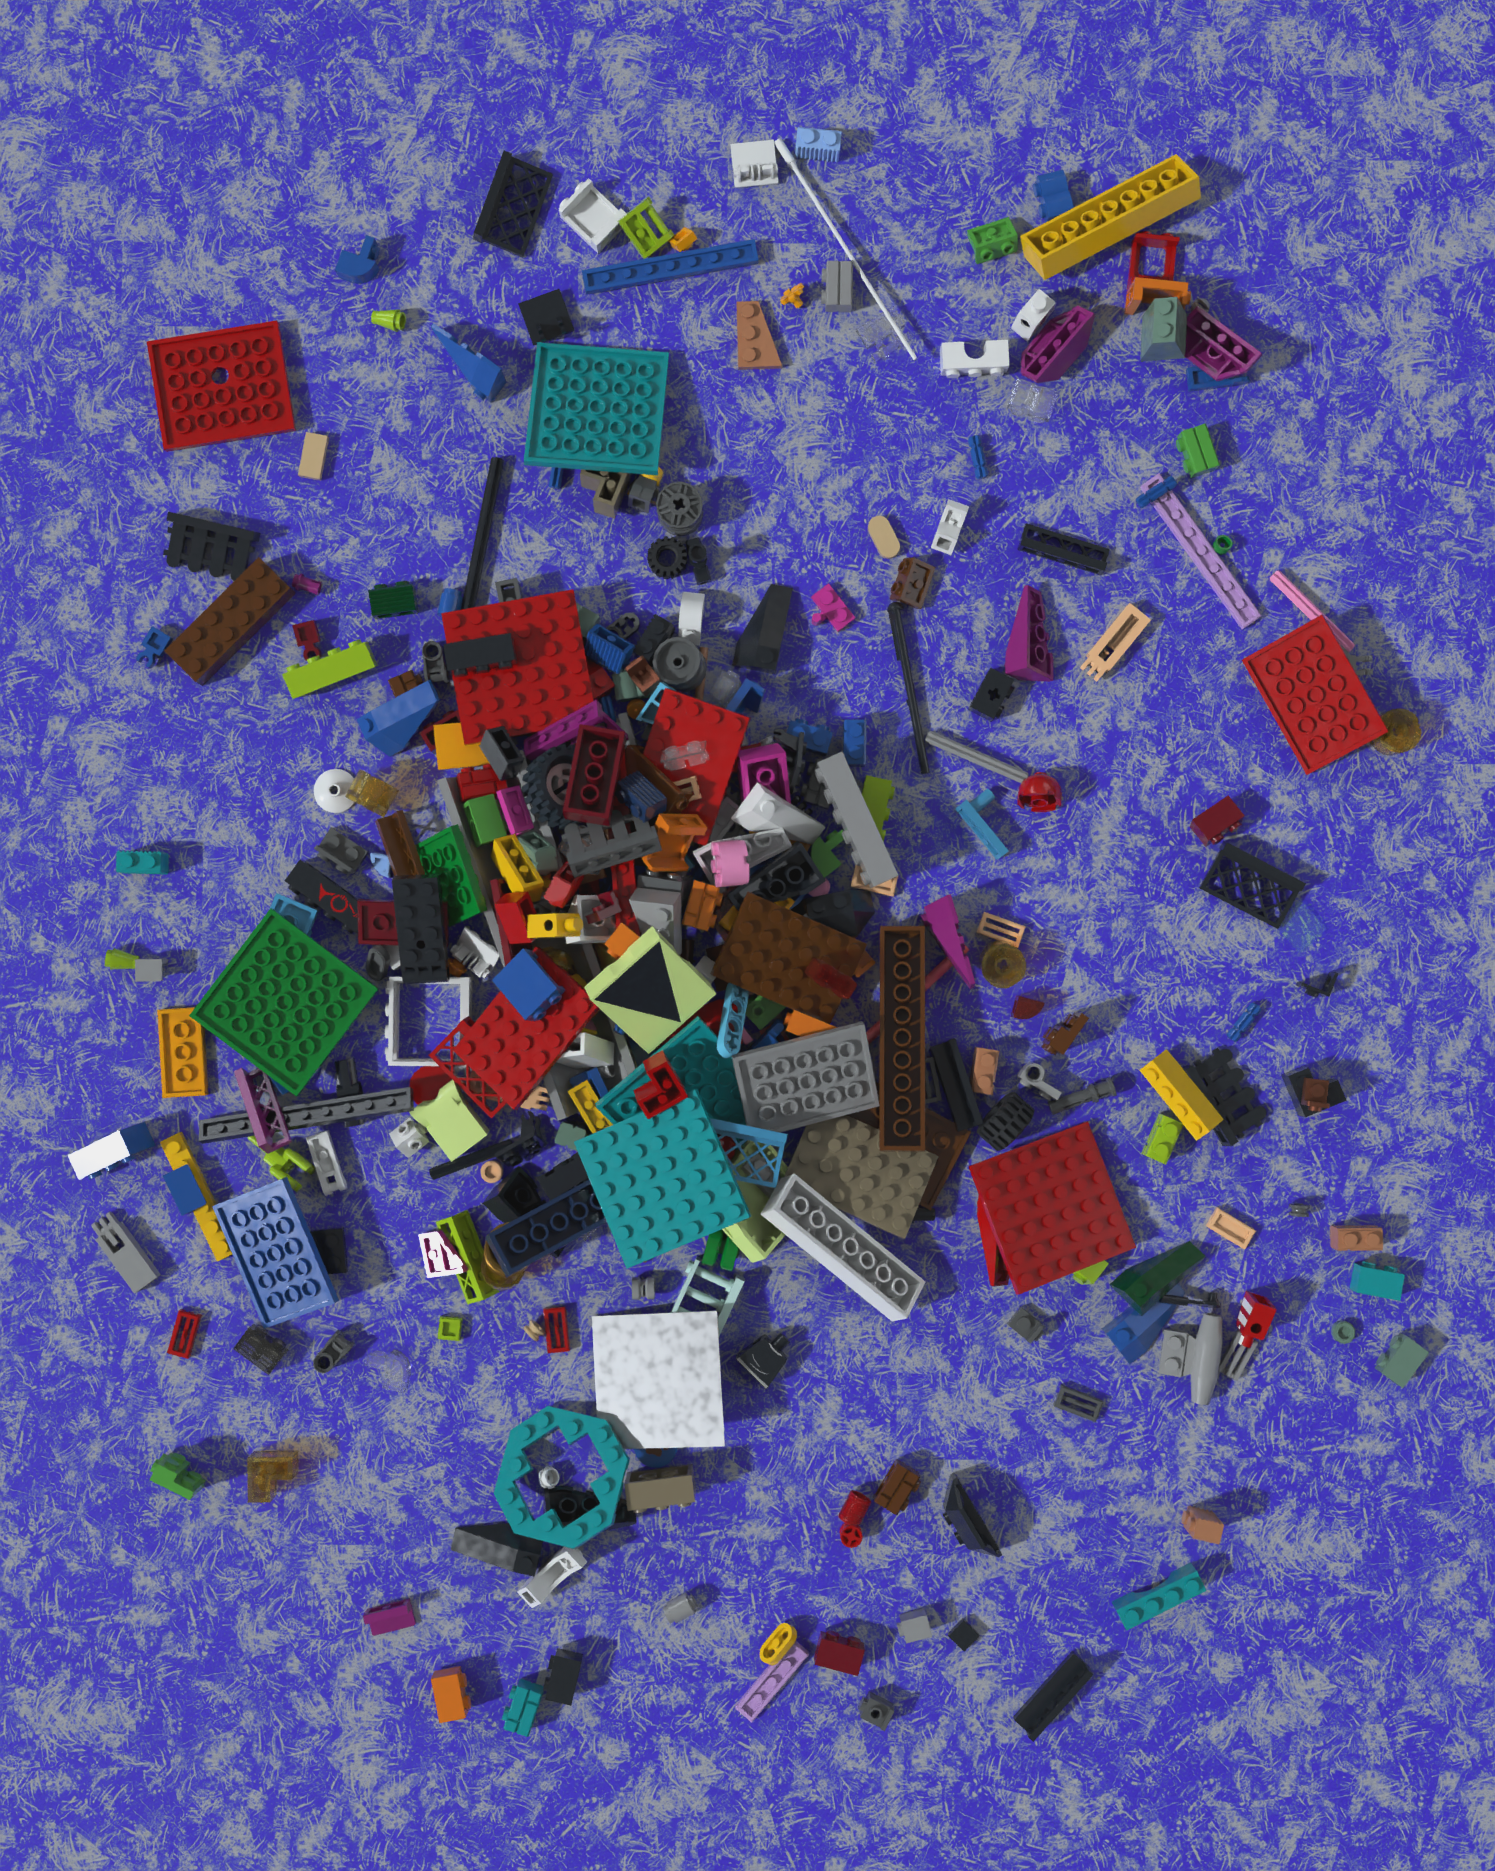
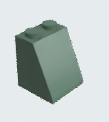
M1178 297L1154 299L1142 316L1141 362L1185 358L1187 313Z

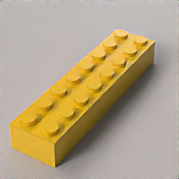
M1175 154L1021 235L1024 258L1046 280L1201 199L1199 176Z

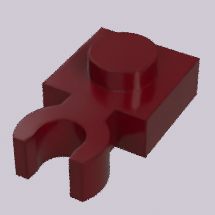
M311 620L292 625L298 647L305 646L303 652L304 659L306 661L310 659V651H314L316 656L319 655L321 658V650L315 645V643L321 642L316 621Z

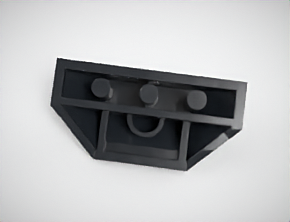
M845 890L806 898L790 909L801 915L807 914L810 919L851 937L859 936L875 914L870 891Z
M950 1474L943 1502L945 1509L943 1516L949 1526L953 1524L957 1531L954 1532V1535L960 1545L964 1543L968 1550L995 1557L1002 1556L1000 1548L956 1474Z

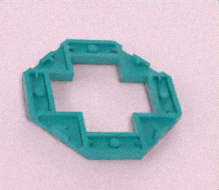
M547 1406L510 1431L494 1495L515 1534L577 1549L614 1525L615 1512L618 1501H620L624 1485L623 1480L630 1459L608 1420ZM558 1427L569 1445L574 1444L589 1434L608 1469L607 1473L590 1483L600 1504L566 1527L563 1526L555 1509H550L537 1519H534L515 1483L534 1470L524 1450Z

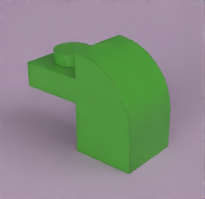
M835 829L826 837V843L819 836L812 845L810 857L824 878L841 865V862L831 850L844 840L841 834L843 830L838 833Z

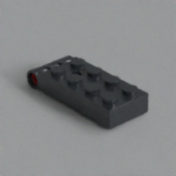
M440 874L394 876L392 888L403 984L449 982L450 970ZM419 940L424 941L425 945H420Z

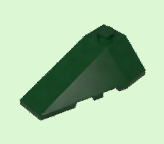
M1188 1241L1126 1269L1110 1283V1286L1143 1316L1203 1261L1206 1256Z

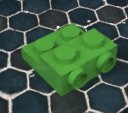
M163 1453L161 1458L156 1459L150 1471L153 1474L150 1481L191 1500L203 1488L206 1480L202 1479V1476L197 1472L187 1471L190 1462L186 1461L183 1455L178 1453L167 1455Z

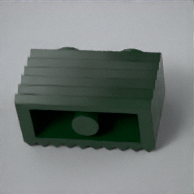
M408 581L396 582V586L387 587L386 584H378L374 586V589L368 590L371 614L374 619L419 613L415 586L409 584Z

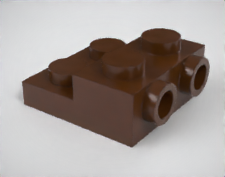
M1074 1012L1073 1015L1069 1013L1062 1023L1064 1027L1054 1025L1053 1028L1048 1027L1042 1036L1044 1041L1041 1048L1055 1056L1057 1053L1064 1055L1089 1018L1083 1013Z

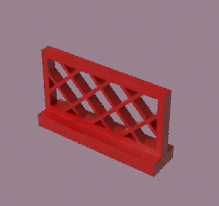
M468 1016L457 1025L429 1056L492 1119L507 1103L504 1100L502 1101V1098L497 1093H486V1082L481 1077H470V1067L464 1061H455L453 1049L456 1047L454 1046V1036L459 1031L465 1035L475 1023ZM441 1049H450V1061H443L437 1053ZM455 1065H466V1077H458L455 1074ZM470 1081H482V1093H474L470 1089ZM486 1096L498 1097V1106L493 1111L486 1105Z

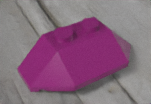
M1077 305L1071 311L1064 312L1051 319L1022 352L1021 374L1036 383L1059 380L1087 347L1095 314Z
M1199 306L1187 317L1185 358L1215 381L1247 373L1262 356L1260 351Z

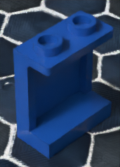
M746 678L725 709L742 714L744 709L748 708L758 713L765 689L759 683Z
M523 948L492 981L525 1020L538 1021L545 1016L546 1010L551 1005L561 1000L562 994L566 990L563 986H558L536 960L538 956L533 950Z

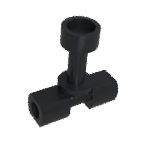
M698 537L687 540L685 543L690 564L694 567L693 573L696 584L710 583L712 580L706 565L707 553L701 543V539Z

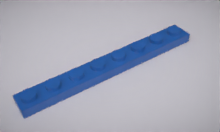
M755 239L585 269L582 270L587 295L758 264L759 259Z

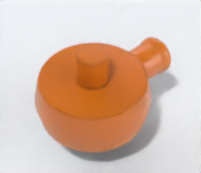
M641 699L631 700L626 709L628 715L632 719H636L646 703Z

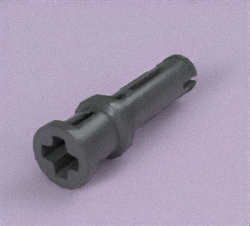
M1107 1077L1106 1081L1094 1085L1092 1083L1088 1084L1086 1089L1058 1098V1100L1048 1101V1105L1052 1115L1084 1103L1091 1101L1097 1103L1101 1098L1110 1095L1114 1097L1117 1094L1111 1078Z

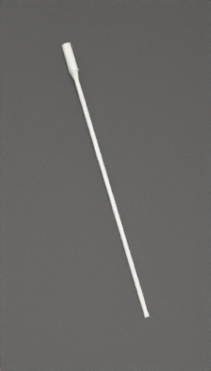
M778 138L774 144L786 161L787 167L794 170L915 361L917 356L800 173L796 163L797 160L794 159L782 138Z

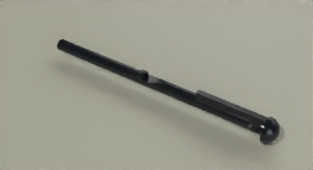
M892 602L889 604L887 612L889 613L897 661H901L908 698L906 702L909 706L921 774H927L930 771L900 612L904 607L900 602Z

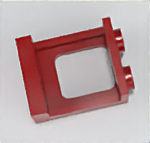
M1149 231L1135 233L1131 242L1127 291L1135 277L1173 281L1176 247L1180 237H1174L1170 233L1155 235ZM1141 247L1163 248L1165 250L1164 274L1162 277L1139 274L1138 267Z

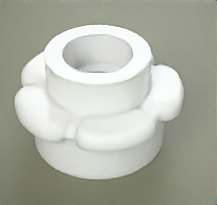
M551 1467L542 1469L539 1472L541 1486L548 1489L554 1488L559 1482L558 1471Z

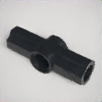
M355 1058L335 1061L338 1080L336 1087L337 1098L362 1095L363 1089L361 1082L358 1081ZM365 1119L345 1121L344 1124L345 1127L365 1124Z

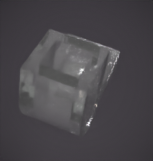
M396 1349L390 1353L389 1357L387 1353L382 1351L370 1352L366 1357L364 1365L386 1370L382 1388L404 1393L408 1388L411 1375V1365L408 1358Z

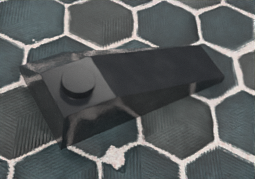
M775 584L770 585L736 644L732 666L770 674L776 673L793 588Z

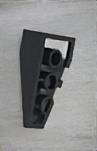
M796 841L792 844L791 848L779 853L749 876V883L738 885L727 896L739 911L747 892H751L774 903L807 894L826 880L803 845Z
M517 1166L493 1188L483 1204L500 1221L507 1223L545 1204L546 1201L545 1199L541 1200L536 1191L538 1187L534 1180L520 1166ZM565 1246L550 1255L558 1258Z
M554 1486L552 1489L544 1488L543 1514L550 1509H555L563 1526L566 1527L598 1506L600 1502L597 1496L593 1495L594 1492L586 1490L585 1493L573 1490V1487ZM625 1499L618 1501L614 1525L604 1531L637 1523L636 1513L633 1510L628 1511Z
M502 1522L494 1525L456 1527L451 1550L512 1572L535 1577L544 1541L515 1534L509 1523Z

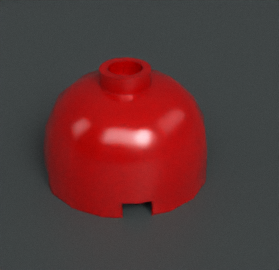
M1037 772L1025 778L1020 784L1017 804L1021 808L1025 809V806L1032 807V812H1050L1056 810V805L1061 806V787L1056 779L1046 773Z

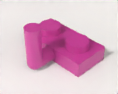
M829 583L811 596V599L821 611L812 616L811 622L814 626H818L827 619L834 629L839 632L855 620V616Z

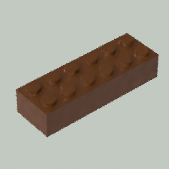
M258 557L164 651L196 683L203 686L296 592L266 562Z

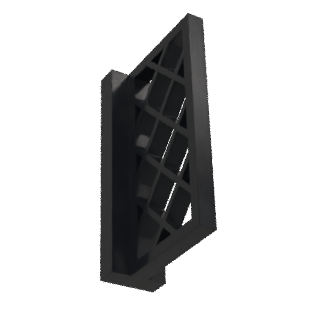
M504 150L474 230L473 240L480 243L484 241L523 258L553 174L514 158L512 153ZM516 165L523 168L526 176L515 180L512 174L513 166ZM537 175L547 178L545 185L539 188L535 187L531 179ZM528 179L533 190L521 194L517 184ZM514 185L519 196L507 200L504 191L506 188ZM535 194L538 204L528 209L524 198ZM521 200L525 211L514 215L510 204ZM507 206L511 217L500 221L497 210ZM528 215L531 224L529 227L521 229L517 218ZM513 220L518 231L507 235L502 225ZM498 226L504 236L497 240L488 237L490 230ZM520 235L523 241L521 250L512 247L509 239Z
M1223 840L1220 850L1199 888L1278 929L1299 891L1303 890L1306 883ZM1225 856L1231 859L1233 868L1221 872L1219 862ZM1235 862L1241 864V866L1236 867ZM1243 868L1250 869L1252 879L1240 882L1237 870ZM1234 871L1237 883L1225 886L1222 875ZM1254 872H1256V873H1258V874H1260V875H1262V876L1256 877ZM1219 876L1222 888L1212 890L1206 887L1210 878ZM1269 879L1272 889L1260 892L1257 880ZM1254 881L1257 893L1244 896L1242 885ZM1274 882L1277 883V884H1279V885H1281V886L1275 887ZM1238 886L1242 898L1229 899L1226 890ZM1287 888L1292 891L1288 900L1279 902L1277 890ZM1223 891V892H1224V896L1221 895V894H1219V893H1217V892ZM1273 892L1276 904L1264 907L1261 895ZM1258 896L1261 908L1256 910L1248 909L1246 900ZM1243 901L1244 906L1240 905L1237 902ZM1278 907L1280 915L1276 922L1268 919L1265 910Z

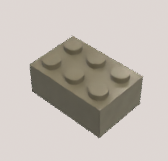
M693 1464L627 1472L624 1486L628 1511L633 1510L634 1513H642L647 1511V1508L655 1507L656 1510L668 1509L670 1505L677 1504L678 1507H687L692 1502H695L696 1484Z

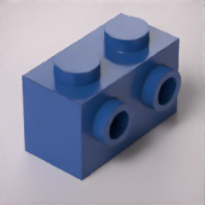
M795 718V721L790 720L787 734L798 737L799 732H804L803 742H807L806 751L822 756L827 755L833 732L829 731V727L820 724L813 727L808 725V721Z

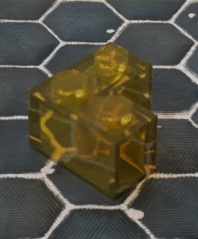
M298 1450L254 1451L247 1457L248 1503L271 1502L277 1495V1480H292L299 1473Z

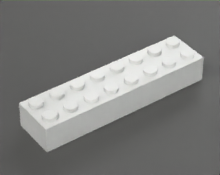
M796 1174L781 1178L763 1208L761 1215L891 1321L907 1319L925 1281Z

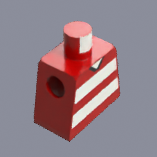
M1249 1291L1245 1292L1236 1321V1326L1242 1333L1238 1342L1240 1345L1251 1348L1255 1338L1264 1340L1277 1310L1267 1297Z

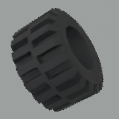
M1011 1092L1000 1099L982 1120L983 1124L978 1126L977 1134L996 1151H1000L1010 1145L1022 1133L1031 1121L1035 1110L1018 1094Z

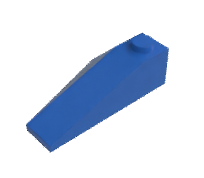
M433 323L431 325L433 333L474 390L473 394L482 401L486 399L492 403L507 383L502 369L479 352L475 354L467 344L461 343V345H458V341L454 336Z
M428 680L374 708L358 718L357 722L365 740L391 757L407 748L410 738L413 734H417L420 724L429 717L440 699L432 681Z
M1176 1284L1167 1295L1184 1296L1185 1291L1179 1284ZM1158 1301L1143 1316L1130 1306L1104 1326L1102 1330L1130 1365L1149 1349L1177 1305L1160 1303Z

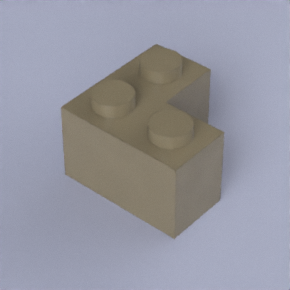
M581 470V487L596 491L593 498L594 512L615 519L630 483V474Z

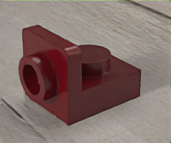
M613 890L598 895L601 904L593 907V912L585 916L588 924L604 920L621 912L619 900Z

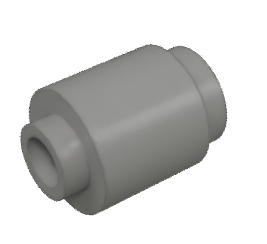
M685 1592L668 1601L667 1605L663 1606V1611L668 1622L671 1624L673 1622L678 1623L695 1614V1608L698 1606L692 1594L689 1596Z

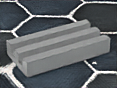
M1238 1330L1219 1365L1221 1373L1238 1381L1258 1344L1254 1340L1252 1347H1247L1234 1373H1232L1246 1348L1240 1345L1227 1370L1224 1369L1242 1334Z

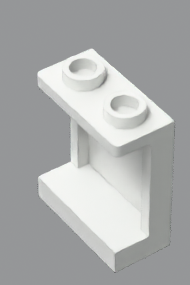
M589 178L585 182L579 183L575 193L570 198H565L559 206L560 218L598 254L622 230L617 221L627 214L622 209L618 210L593 186V182Z

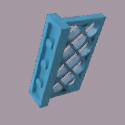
M710 1118L716 1134L721 1135L718 1139L729 1136L736 1144L724 1152L731 1169L736 1174L734 1175L735 1179L776 1188L788 1134ZM735 1138L744 1139V1140L741 1141L740 1143H738ZM749 1140L754 1142L758 1150L747 1157L740 1145ZM758 1143H763L766 1145L760 1148ZM769 1145L778 1146L777 1157L769 1161L762 1150ZM738 1147L745 1159L733 1165L727 1154ZM760 1152L767 1163L756 1170L749 1159ZM747 1161L753 1173L747 1177H742L736 1170V1167ZM774 1161H776L775 1169H774V1167H773L772 1164H771V1163H773ZM768 1165L774 1173L772 1183L763 1181L758 1174ZM756 1175L759 1180L751 1179V1177Z

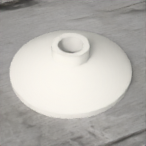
M331 769L318 777L314 786V796L318 805L324 810L331 813H341L350 809L356 802L358 785L353 776L348 772L340 769ZM334 786L338 788L336 794L331 793V788Z

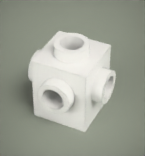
M408 1118L389 1133L395 1147L407 1158H410L429 1143L425 1134L427 1133L425 1126L419 1122L416 1123L411 1118Z

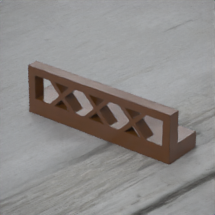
M403 809L396 811L390 816L377 819L375 822L394 876L425 874Z

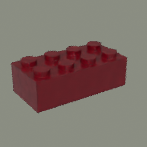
M583 724L579 725L563 807L564 819L610 826L617 782L626 744L625 731Z

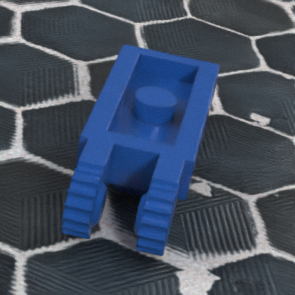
M1197 366L1186 369L1188 392L1232 387L1233 385H1243L1250 382L1248 376L1230 377L1215 381Z

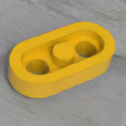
M787 1623L780 1624L761 1646L760 1659L771 1666L779 1663L797 1639L796 1629Z

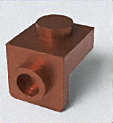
M643 656L634 659L625 667L629 677L644 696L656 689L659 683L662 682Z

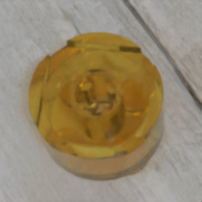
M1400 708L1380 714L1389 732L1369 742L1375 750L1381 754L1393 756L1407 752L1417 745L1421 738V728L1418 723L1419 720L1414 713Z
M359 769L345 797L384 817L399 790Z
M995 941L989 943L982 951L979 958V967L984 978L991 985L997 988H1009L1024 977L1026 961L1022 952L1011 942ZM1002 960H1005L1007 966L1004 965L1002 969H1000L998 963H1001Z

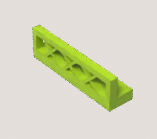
M468 1209L436 1221L438 1230L444 1232L453 1247L454 1245L457 1246L459 1256L468 1268L467 1275L465 1273L456 1274L467 1304L485 1300L499 1293L500 1291L493 1273L485 1263L484 1250ZM445 1223H448L451 1234L448 1232ZM470 1286L474 1289L476 1297H473Z

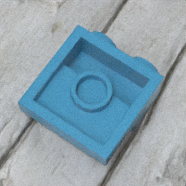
M276 893L270 907L307 935H311V928L319 910L279 893Z

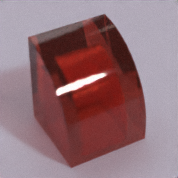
M1016 996L1010 1017L1017 1019L1032 1018L1042 1010L1045 1003Z

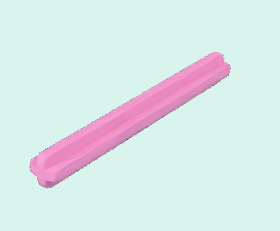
M1277 570L1270 577V581L1310 620L1323 614L1338 642L1348 653L1355 647V644L1280 570Z

